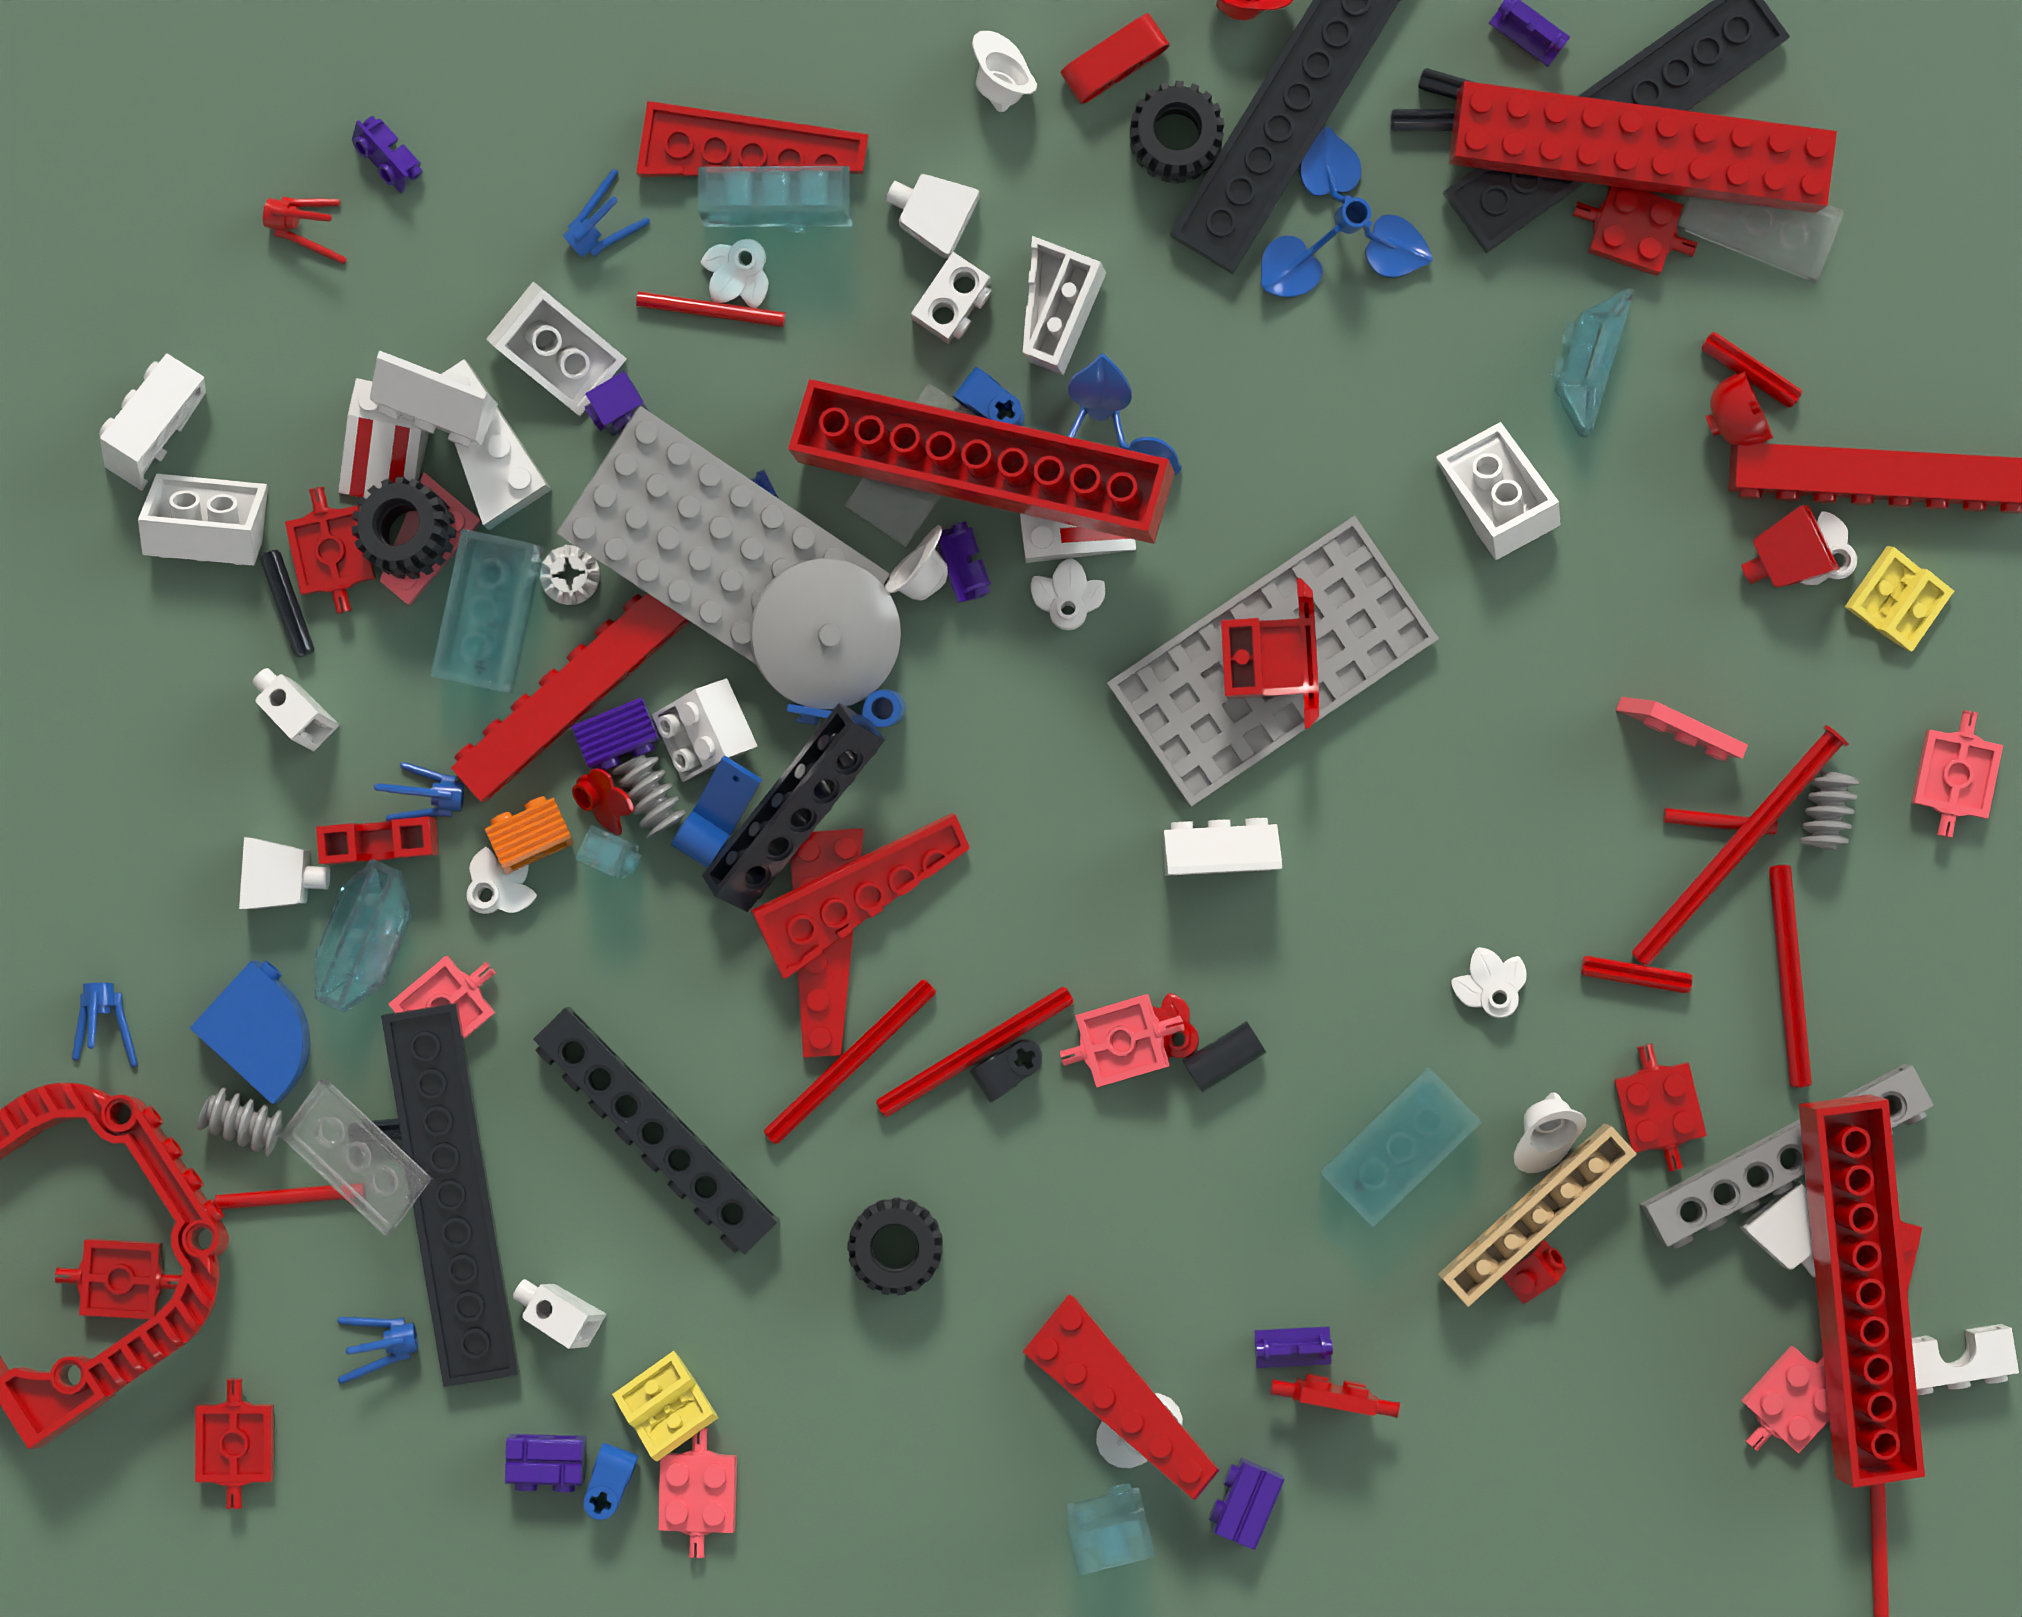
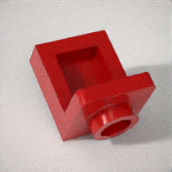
M1542 1240L1535 1246L1533 1251L1525 1255L1502 1278L1524 1305L1557 1284L1567 1267L1559 1251L1551 1247L1546 1240Z

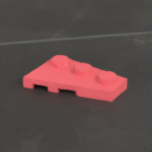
M423 472L420 482L440 496L450 507L448 511L455 518V523L450 526L456 529V538H450L449 543L454 546L452 552L445 551L442 556L446 561L442 566L435 563L432 566L434 572L429 575L420 571V578L411 579L405 575L404 579H400L383 571L380 582L409 606L413 604L482 523L481 519L425 472ZM418 511L407 512L394 546L407 543L416 534L419 527Z
M1621 697L1616 711L1644 722L1643 724L1651 729L1663 733L1666 731L1675 735L1674 739L1692 747H1695L1697 744L1707 748L1705 754L1721 761H1726L1728 757L1743 759L1748 744L1657 701Z

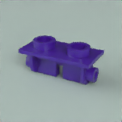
M1504 0L1488 23L1547 67H1549L1570 39L1569 35L1521 0Z
M371 116L363 124L359 120L356 122L351 140L357 152L362 157L369 158L378 168L381 178L388 185H393L402 194L408 177L414 181L423 173V170L420 168L421 162L416 159L404 144L394 151L390 149L392 145L398 142V138L381 119L376 120L374 116Z
M964 521L953 525V528L942 530L938 541L939 550L947 564L951 586L958 603L985 597L984 595L990 593L989 585H991V581L988 578L983 560L972 561L971 556L980 552L973 534V528H968L967 522Z
M1330 1326L1254 1330L1256 1368L1332 1364L1333 1345L1332 1340H1330Z

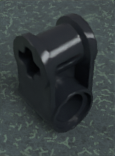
M1021 1039L1000 1053H996L982 1061L969 1072L991 1103L1012 1090L1019 1082L1039 1069L1042 1061V1051L1036 1042L1030 1039ZM1022 1048L1025 1052L1032 1050L1035 1053L1031 1059L1032 1065L1028 1066L1025 1062L1020 1064L1016 1062L1019 1056L1018 1049Z

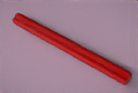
M1774 865L1770 867L1769 874L1789 1082L1791 1087L1802 1088L1811 1086L1812 1079L1792 871L1790 865Z
M925 979L917 983L764 1129L766 1137L775 1145L779 1144L936 994L935 988Z
M1066 987L1057 989L886 1093L876 1101L880 1112L885 1117L890 1116L1074 1003L1072 995Z

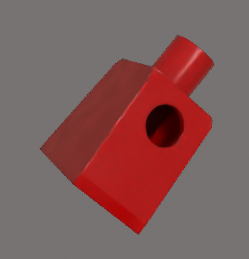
M1806 505L1796 508L1753 540V544L1759 556L1741 564L1744 575L1750 584L1769 576L1775 588L1790 586L1840 570L1810 507Z

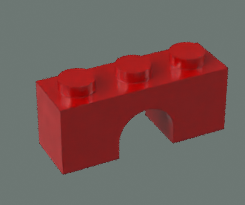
M434 817L395 819L377 823L316 826L319 864L322 865L439 855L437 821Z

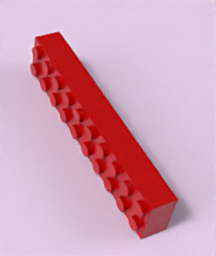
M1464 81L1457 92L1448 164L1818 213L1828 206L1837 131Z
M812 379L808 381L788 450L798 463L1155 544L1175 474L1169 459Z
M1869 1094L1798 1104L1835 1478L1852 1488L1925 1477L1889 1100Z

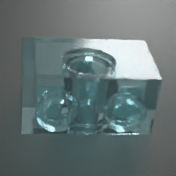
M591 825L575 860L610 876L625 880L627 874H635L642 855L637 853L640 845L605 829Z

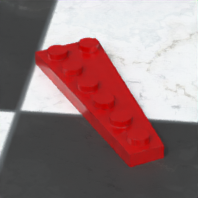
M647 101L636 174L640 177L863 174L869 135Z
M950 813L751 910L780 976L783 979L789 977L822 954V950L839 938L843 939L853 932V928L869 917L872 918L883 910V907L900 895L904 896L918 886L920 881L929 878L969 850L970 846L956 815Z
M863 828L812 831L807 841L800 846L791 858L793 890L862 857ZM853 932L843 939L839 938L822 950V954L798 970L803 1058L842 1054Z
M1069 1294L1022 1352L1186 1494L1196 1500L1220 1469L1189 1432L1182 1427L1178 1419L1162 1403L1143 1377L1136 1372L1126 1360L1127 1358L1111 1342L1081 1303L1073 1295Z

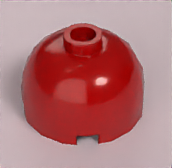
M1745 371L1734 374L1720 382L1713 390L1709 400L1712 413L1705 416L1713 436L1721 434L1726 442L1734 447H1737V445L1751 446L1766 443L1772 439L1771 429Z

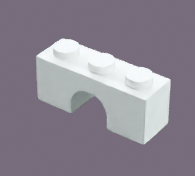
M2003 1324L1964 1330L1966 1337L1965 1352L1960 1359L1950 1363H1945L1942 1360L1936 1339L1929 1336L1912 1338L1917 1395L1933 1393V1387L1947 1385L1948 1389L1968 1388L1971 1386L1970 1381L1984 1379L1985 1383L1988 1384L2008 1381L2007 1375L2019 1373L2012 1328Z

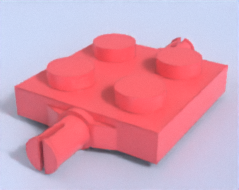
M1962 710L1959 732L1944 733L1929 729L1925 733L1911 803L1931 807L1938 813H1942L1938 836L1953 838L1956 817L1968 815L1982 819H1988L2003 745L1986 742L1974 735L1976 720L1979 714L1976 712Z
M447 955L388 1004L394 1012H401L458 1002L465 1039L496 1013L483 998L479 988L496 972L485 961L483 965L469 976L461 971Z
M1149 994L1075 1015L1080 1030V1046L1061 1050L1060 1057L1075 1054L1073 1057L1061 1060L1064 1066L1085 1060L1092 1071L1096 1088L1169 1067L1164 1048V1036L1184 1031V1024L1169 1027L1170 1025L1183 1022V1020L1178 1015L1174 1018L1159 1021L1154 1014Z
M1791 1345L1741 1400L1755 1414L1758 1422L1761 1424L1745 1440L1757 1452L1773 1435L1785 1441L1799 1454L1829 1421L1823 1357L1816 1363L1807 1359L1799 1350Z
M707 1427L692 1436V1450L683 1453H669L660 1459L658 1530L680 1531L690 1535V1558L705 1557V1535L713 1532L734 1533L736 1530L737 1455L717 1454L707 1450Z

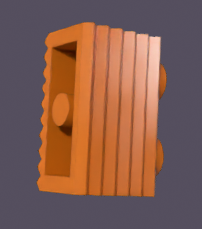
M544 796L538 797L524 805L525 811L513 816L511 812H505L490 820L491 826L485 828V831L505 874H510L512 871L523 868L574 844L554 797L546 800Z

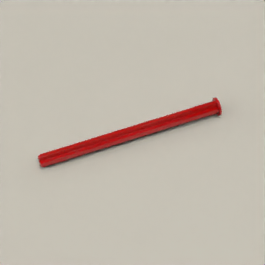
M1828 725L1823 727L1825 730L1824 734L1632 950V955L1639 962L1647 966L1655 959L1842 745L1844 747L1849 745L1839 733Z

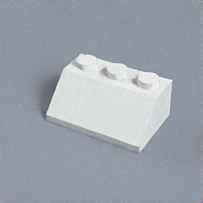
M379 351L370 393V400L379 406L378 413L395 420H399L400 415H404L414 419L412 426L434 434L436 428L450 433L448 440L469 448L471 442L482 445L498 405L487 392L385 352Z
M156 474L138 518L142 555L233 563L236 565H255L263 542L268 493L267 484Z
M1268 818L1245 819L1246 826L1231 827L1230 820L1208 821V828L1193 829V821L1170 823L1171 830H1163L1165 876L1282 869L1277 824L1268 825Z

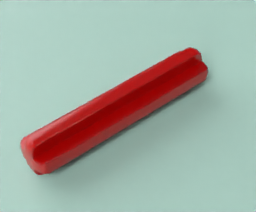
M1710 333L1703 342L1701 348L1705 353L1737 374L1745 371L1750 383L1786 407H1793L1801 397L1802 390L1718 333Z
M1584 956L1581 963V974L1583 976L1674 992L1689 993L1693 982L1692 975L1689 973L1604 958Z

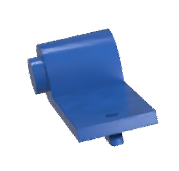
M877 690L866 698L862 716L871 720L876 727L894 726L904 718L906 703L903 697L896 691ZM788 704L787 707L788 712L800 713V718H797L796 722L818 725L819 717L827 718L833 711L806 707L800 704Z
M724 755L693 811L675 835L671 846L708 868L726 846L762 779Z

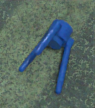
M616 169L611 170L577 218L567 226L569 230L562 235L582 258L589 252L594 257L597 256L604 248L650 223L649 218H644L598 242L597 239L602 234L595 225L617 203V197H611L589 220L587 217L618 175Z
M402 762L400 764L402 769L440 783H433L432 789L379 783L374 785L376 791L431 797V805L438 806V808L389 814L386 816V821L434 816L452 817L453 811H462L465 784L464 782L456 781V776L443 775L417 765Z
M114 983L83 984V994H80V1012L72 1059L77 1061L80 1058L87 1016V1047L93 1049L95 1046L97 1014H110V1006H113L130 1065L133 1068L137 1067L138 1062L122 1007V993H114Z
M339 1317L337 1320L339 1324L390 1328V1330L384 1331V1340L346 1348L348 1355L384 1348L387 1354L394 1353L340 1376L338 1382L341 1384L396 1361L411 1359L410 1353L418 1352L414 1322L405 1324L404 1317L396 1319Z

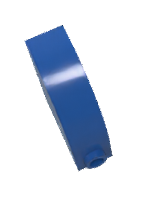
M266 960L263 963L260 961H250L193 1023L190 1029L269 1102L276 1104L280 1103L290 1093L306 1067L310 1050L309 1025L299 1000L279 980L282 976L281 972Z

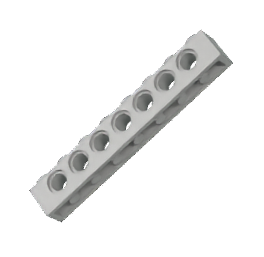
M1906 1064L1840 1097L1847 1098L1871 1094L1884 1098L1890 1095L1895 1102L1894 1111L1890 1114L1891 1128L1902 1122H1905L1906 1125H1911L1927 1116L1925 1110L1934 1106L1913 1065ZM1800 1119L1640 1203L1660 1243L1667 1247L1673 1245L1674 1249L1682 1247L1694 1240L1693 1233L1706 1227L1707 1231L1716 1229L1728 1221L1726 1216L1739 1209L1740 1213L1748 1212L1761 1204L1759 1198L1772 1192L1776 1196L1794 1187L1792 1181L1805 1174ZM1792 1148L1796 1154V1161L1793 1166L1785 1169L1780 1163V1156L1785 1149ZM1753 1166H1759L1763 1172L1762 1181L1756 1186H1751L1747 1181V1172ZM1726 1183L1730 1189V1196L1727 1201L1718 1204L1713 1197L1714 1189L1719 1184ZM1687 1201H1693L1697 1207V1213L1690 1221H1684L1680 1216L1681 1206Z

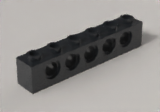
M838 703L702 875L715 897L749 912L885 741L871 720Z

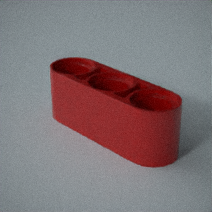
M1147 13L1070 62L1061 70L1060 74L1082 105L1096 98L1157 58L1169 48L1170 43L1152 16Z

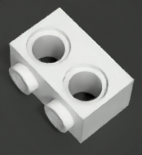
M952 252L912 311V320L947 344H950L954 337L960 340L971 324V320L967 318L975 306L981 309L992 293V290L988 288L990 276ZM961 277H969L974 281L975 287L971 292L963 294L954 288V283ZM946 307L952 310L954 313L953 320L948 324L937 323L933 319V314L937 309Z

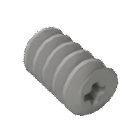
M641 755L620 765L612 773L614 775L625 774V777L618 785L621 789L633 788L627 794L631 801H639L634 807L633 814H646L639 825L641 828L653 827V830L646 836V838H650L677 824L686 814V811H673V806L680 799L678 796L666 797L665 794L673 787L671 783L659 784L658 781L666 772L665 770H652V767L659 760L658 757L646 758L645 755Z
M1820 770L1818 773L1823 775V777L1813 778L1810 782L1820 792L1808 794V799L1817 804V806L1805 809V814L1815 820L1803 823L1802 828L1811 833L1812 836L1802 837L1799 842L1810 847L1839 851L1837 845L1849 844V839L1840 835V831L1852 829V825L1844 821L1842 817L1855 813L1854 809L1845 805V801L1855 800L1858 795L1848 790V786L1860 785V780L1846 774Z
M224 1087L216 1096L210 1095L207 1098L198 1118L197 1129L204 1130L209 1125L211 1135L217 1136L223 1131V1137L226 1141H232L237 1136L239 1146L245 1147L251 1141V1148L254 1152H260L265 1147L266 1156H270L282 1129V1110L279 1109L270 1118L268 1117L269 1105L264 1104L258 1112H255V1100L252 1098L242 1107L240 1106L241 1094L236 1093L230 1101H227V1089Z

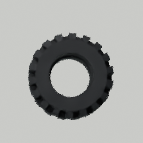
M1176 81L1175 86H1169L1168 82L1161 83L1158 90L1155 91L1151 88L1146 92L1143 100L1140 98L1135 112L1132 114L1129 139H1131L1130 148L1132 154L1137 156L1136 162L1141 168L1145 166L1148 169L1147 174L1153 178L1157 174L1162 176L1161 181L1168 183L1170 178L1177 179V183L1185 182L1187 177H1192L1194 180L1200 177L1204 169L1207 171L1212 166L1214 159L1217 158L1224 136V118L1220 117L1221 109L1218 103L1213 104L1211 101L1212 95L1208 91H1205L1204 94L1199 92V86L1194 83L1191 84V87L1183 86L1184 81ZM1171 114L1186 116L1194 122L1198 129L1199 136L1197 142L1185 150L1168 149L1157 140L1154 134L1156 123L1161 118Z
M396 477L395 483L390 479H385L381 481L382 487L379 489L373 485L367 490L371 495L367 499L361 497L358 501V504L362 506L360 512L354 511L352 519L357 522L356 526L351 527L352 535L358 538L354 543L357 549L364 553L362 556L388 575L392 574L400 579H404L405 575L411 579L420 578V571L426 575L434 572L432 566L435 563L442 566L446 561L442 557L445 551L451 553L454 547L449 543L450 538H456V529L450 526L455 523V518L448 511L450 507L430 488L414 479L408 481L405 477ZM418 511L419 527L413 538L405 544L391 546L389 532L393 522L406 512Z
M893 1197V1199L888 1200L882 1199L867 1207L852 1226L847 1243L849 1262L851 1267L854 1268L857 1278L860 1281L863 1280L867 1284L866 1287L873 1291L874 1289L879 1290L884 1295H890V1293L897 1294L898 1296L906 1295V1292L912 1290L914 1292L920 1289L924 1283L933 1277L939 1266L943 1251L942 1233H940L939 1224L931 1216L930 1211L925 1207L919 1206L913 1200H903L900 1197ZM890 1224H901L908 1227L914 1233L918 1242V1251L914 1260L902 1268H890L878 1261L873 1251L875 1235L880 1229Z

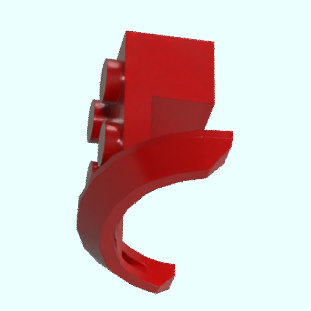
M1297 578L1300 618L1261 621L1259 618L1221 620L1224 688L1227 699L1304 694L1305 729H1309L1320 716L1313 590L1304 580Z

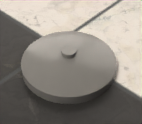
M821 558L806 560L779 573L761 593L755 605L750 624V643L753 657L765 680L785 698L797 704L817 709H834L838 703L846 707L869 696L879 688L890 674L900 647L901 629L899 615L887 589L867 570L856 564L838 559Z

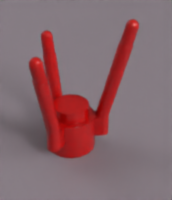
M284 196L281 200L267 199L263 210V225L266 228L274 229L275 237L293 241L341 264L347 262L344 256L290 231V228H297L299 219L326 222L332 220L329 214L303 211L299 207L339 206L341 203L339 199H294Z

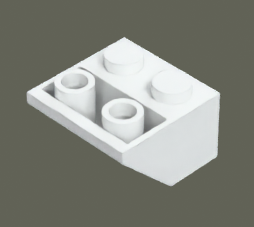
M727 678L694 689L652 714L682 782L716 768L724 755L734 760L758 747Z

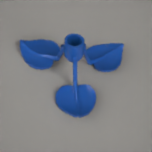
M1325 127L1320 131L1300 164V177L1306 190L1313 196H1323L1330 192L1333 200L1343 203L1335 213L1334 220L1336 226L1308 250L1304 242L1295 236L1278 237L1266 247L1261 259V287L1271 295L1285 298L1296 297L1312 290L1320 281L1323 273L1321 263L1312 255L1340 231L1346 234H1353L1363 228L1365 236L1371 240L1365 248L1366 260L1377 274L1384 277L1396 278L1404 276L1428 265L1433 260L1426 241L1407 220L1397 215H1383L1375 221L1373 232H1371L1372 222L1370 221L1371 208L1369 204L1362 198H1351L1349 195L1342 196L1338 194V192H1349L1357 185L1362 169L1356 152L1340 139L1330 127Z
M1101 353L1090 365L1072 377L1069 382L1068 393L1081 407L1068 437H1075L1087 413H1089L1092 419L1098 421L1107 420L1112 416L1121 449L1169 459L1175 472L1174 476L1182 470V465L1179 463L1175 450L1161 439L1141 437L1133 440L1130 445L1126 443L1119 412L1130 404L1132 390L1120 369L1104 353Z

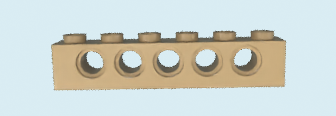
M1603 1124L1437 1275L1469 1307L1637 1153L1611 1125Z

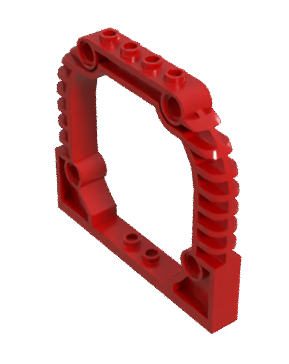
M53 1083L40 1086L24 1093L1 1108L0 1160L47 1128L70 1119H87L93 1130L102 1139L128 1147L176 1221L171 1232V1247L183 1268V1273L172 1299L154 1317L92 1359L86 1356H66L59 1359L53 1365L50 1372L27 1367L9 1370L0 1356V1405L28 1449L41 1448L115 1397L116 1392L183 1347L200 1331L216 1302L220 1279V1261L217 1256L221 1255L229 1244L228 1231L221 1221L224 1218L222 1210L213 1199L207 1200L200 1189L204 1186L202 1179L193 1168L187 1169L180 1157L184 1153L177 1141L171 1136L167 1138L160 1126L164 1123L156 1109L151 1105L147 1107L141 1099L128 1095L111 1096L97 1088L78 1083ZM127 1104L131 1109V1117L127 1123L122 1124L119 1121L118 1113L122 1106ZM204 1229H208L213 1236L212 1243L207 1249H203L199 1244V1235ZM73 1365H76L81 1372L80 1381L76 1385H73L68 1378V1372Z

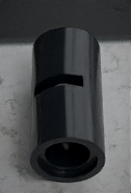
M1246 1021L1182 1061L1201 1092H1204L1266 1054V1051Z

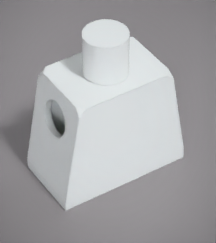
M921 174L914 189L894 181L887 194L886 201L903 209L899 218L900 228L943 259L948 260L952 252H954L980 199L979 190Z
M266 668L254 677L252 684L261 692L255 700L256 703L291 740L315 751L340 726L299 684L283 674L276 676L269 668Z
M244 837L239 909H261L306 904L308 889L328 890L330 868L310 866L311 853L308 850L257 838Z
M1793 1182L1794 1187L1782 1194L1776 1195L1738 1226L1782 1267L1792 1270L1802 1263L1810 1275L1815 1277L1807 1190L1802 1184Z
M524 1279L517 1286L513 1294L514 1300L527 1307L522 1318L568 1349L588 1347L607 1315L555 1284H541L537 1287Z

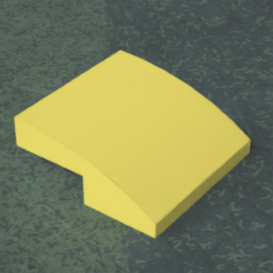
M1886 546L1845 607L1882 635L1905 650L1912 652L1954 593V590L1928 569L1919 568L1895 547Z
M672 1351L612 1394L626 1420L635 1428L651 1458L655 1461H659L718 1419L706 1396L675 1351Z

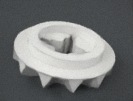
M564 545L551 550L550 554L541 564L540 581L545 593L558 603L565 605L582 603L589 599L598 587L600 570L597 561L576 546ZM568 559L574 570L585 572V574H580L573 579L571 591L565 579L554 578V575H559V573L565 571Z

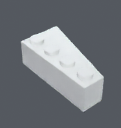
M465 359L441 374L488 393L473 368ZM498 407L495 410L482 445L471 442L469 448L455 443L482 524L488 530L493 529L552 490Z

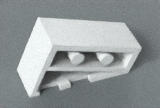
M1032 236V259L1028 280L1029 296L1028 306H1026L1023 354L1030 363L1064 375L1105 278L1106 271L1100 261Z
M167 353L159 363L155 361L149 366L144 375L145 381L137 391L133 389L126 395L121 405L122 410L115 419L109 418L99 432L105 468L141 491L148 483L144 479V474L154 458L159 461L163 460L167 451L162 447L176 429L181 432L206 393L204 377Z

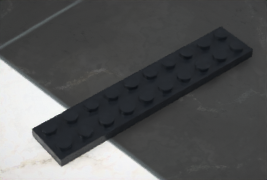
M1313 0L1171 231V238L1229 273L1234 274L1401 0Z
M1713 0L1579 96L1688 111L1789 39L1790 35L1764 0ZM1475 168L1444 190L1443 195L1483 251L1488 253L1584 185L1585 182Z
M458 1002L383 1014L381 1019L443 1387L518 1375L520 1370Z

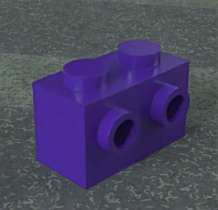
M625 371L585 393L590 403L584 407L590 418L600 431L606 428L612 437L622 433L639 406L649 411Z

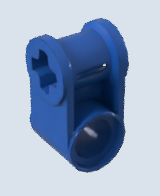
M976 366L952 396L961 406L975 416L1022 426L1024 422V413L1020 401L1001 387L990 375ZM1012 407L1014 417L1012 419L1004 417L1001 420L999 410L1008 411Z
M603 1442L584 1497V1509L590 1517L596 1520H604L614 1514L620 1505L625 1488L628 1487L639 1455ZM601 1492L607 1493V1501L612 1503L611 1505H606L603 1510L597 1508L598 1501L593 1499V1496L598 1497Z

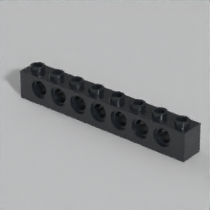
M565 1007L533 1039L539 1045L535 1050L540 1057L549 1065L556 1062L565 1071L562 1075L563 1080L576 1092L582 1089L591 1098L588 1102L589 1106L601 1118L604 1119L608 1115L618 1125L614 1129L617 1135L629 1146L634 1142L644 1152L641 1156L642 1160L654 1172L657 1173L661 1169L671 1179L667 1185L678 1197L684 1199L688 1196L697 1206L693 1210L695 1214L708 1226L714 1223L723 1232L720 1239L734 1253L740 1249L746 1254L780 1220L571 1007ZM572 1041L580 1043L585 1051L584 1057L579 1063L571 1062L566 1056V1048ZM598 1068L605 1069L611 1076V1083L605 1090L598 1089L592 1082V1075ZM624 1095L632 1096L637 1102V1111L633 1116L623 1115L618 1108L619 1100ZM649 1122L660 1124L664 1130L663 1139L659 1143H652L645 1137V1127ZM683 1149L689 1154L690 1165L687 1169L680 1170L672 1165L671 1154L674 1150ZM709 1176L715 1180L717 1190L714 1195L704 1196L698 1191L697 1182L700 1177ZM736 1203L741 1206L743 1219L740 1222L731 1223L725 1219L723 1210L726 1204Z

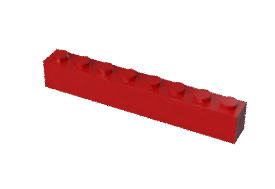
M1765 443L1751 446L1737 445V447H1730L1728 492H1739V498L1761 499L1762 493L1776 494V500L1798 501L1799 495L1814 496L1813 502L1836 503L1837 498H1851V504L1873 505L1874 500H1888V506L1911 507V502H1926L1925 508L1948 509L1949 504H1963L1964 511L1974 512L1986 511V506H1999L2001 513L2017 514L2022 513V458Z
M647 593L643 597L640 594L635 595L622 607L625 613L615 622L612 619H608L594 632L597 636L594 641L587 647L582 643L566 657L569 661L567 665L559 672L554 668L544 675L538 682L541 688L531 697L526 693L517 699L510 707L513 712L505 720L501 721L497 718L483 730L482 734L485 737L478 744L473 746L469 743L454 756L457 762L451 769L481 802L486 803L690 621Z

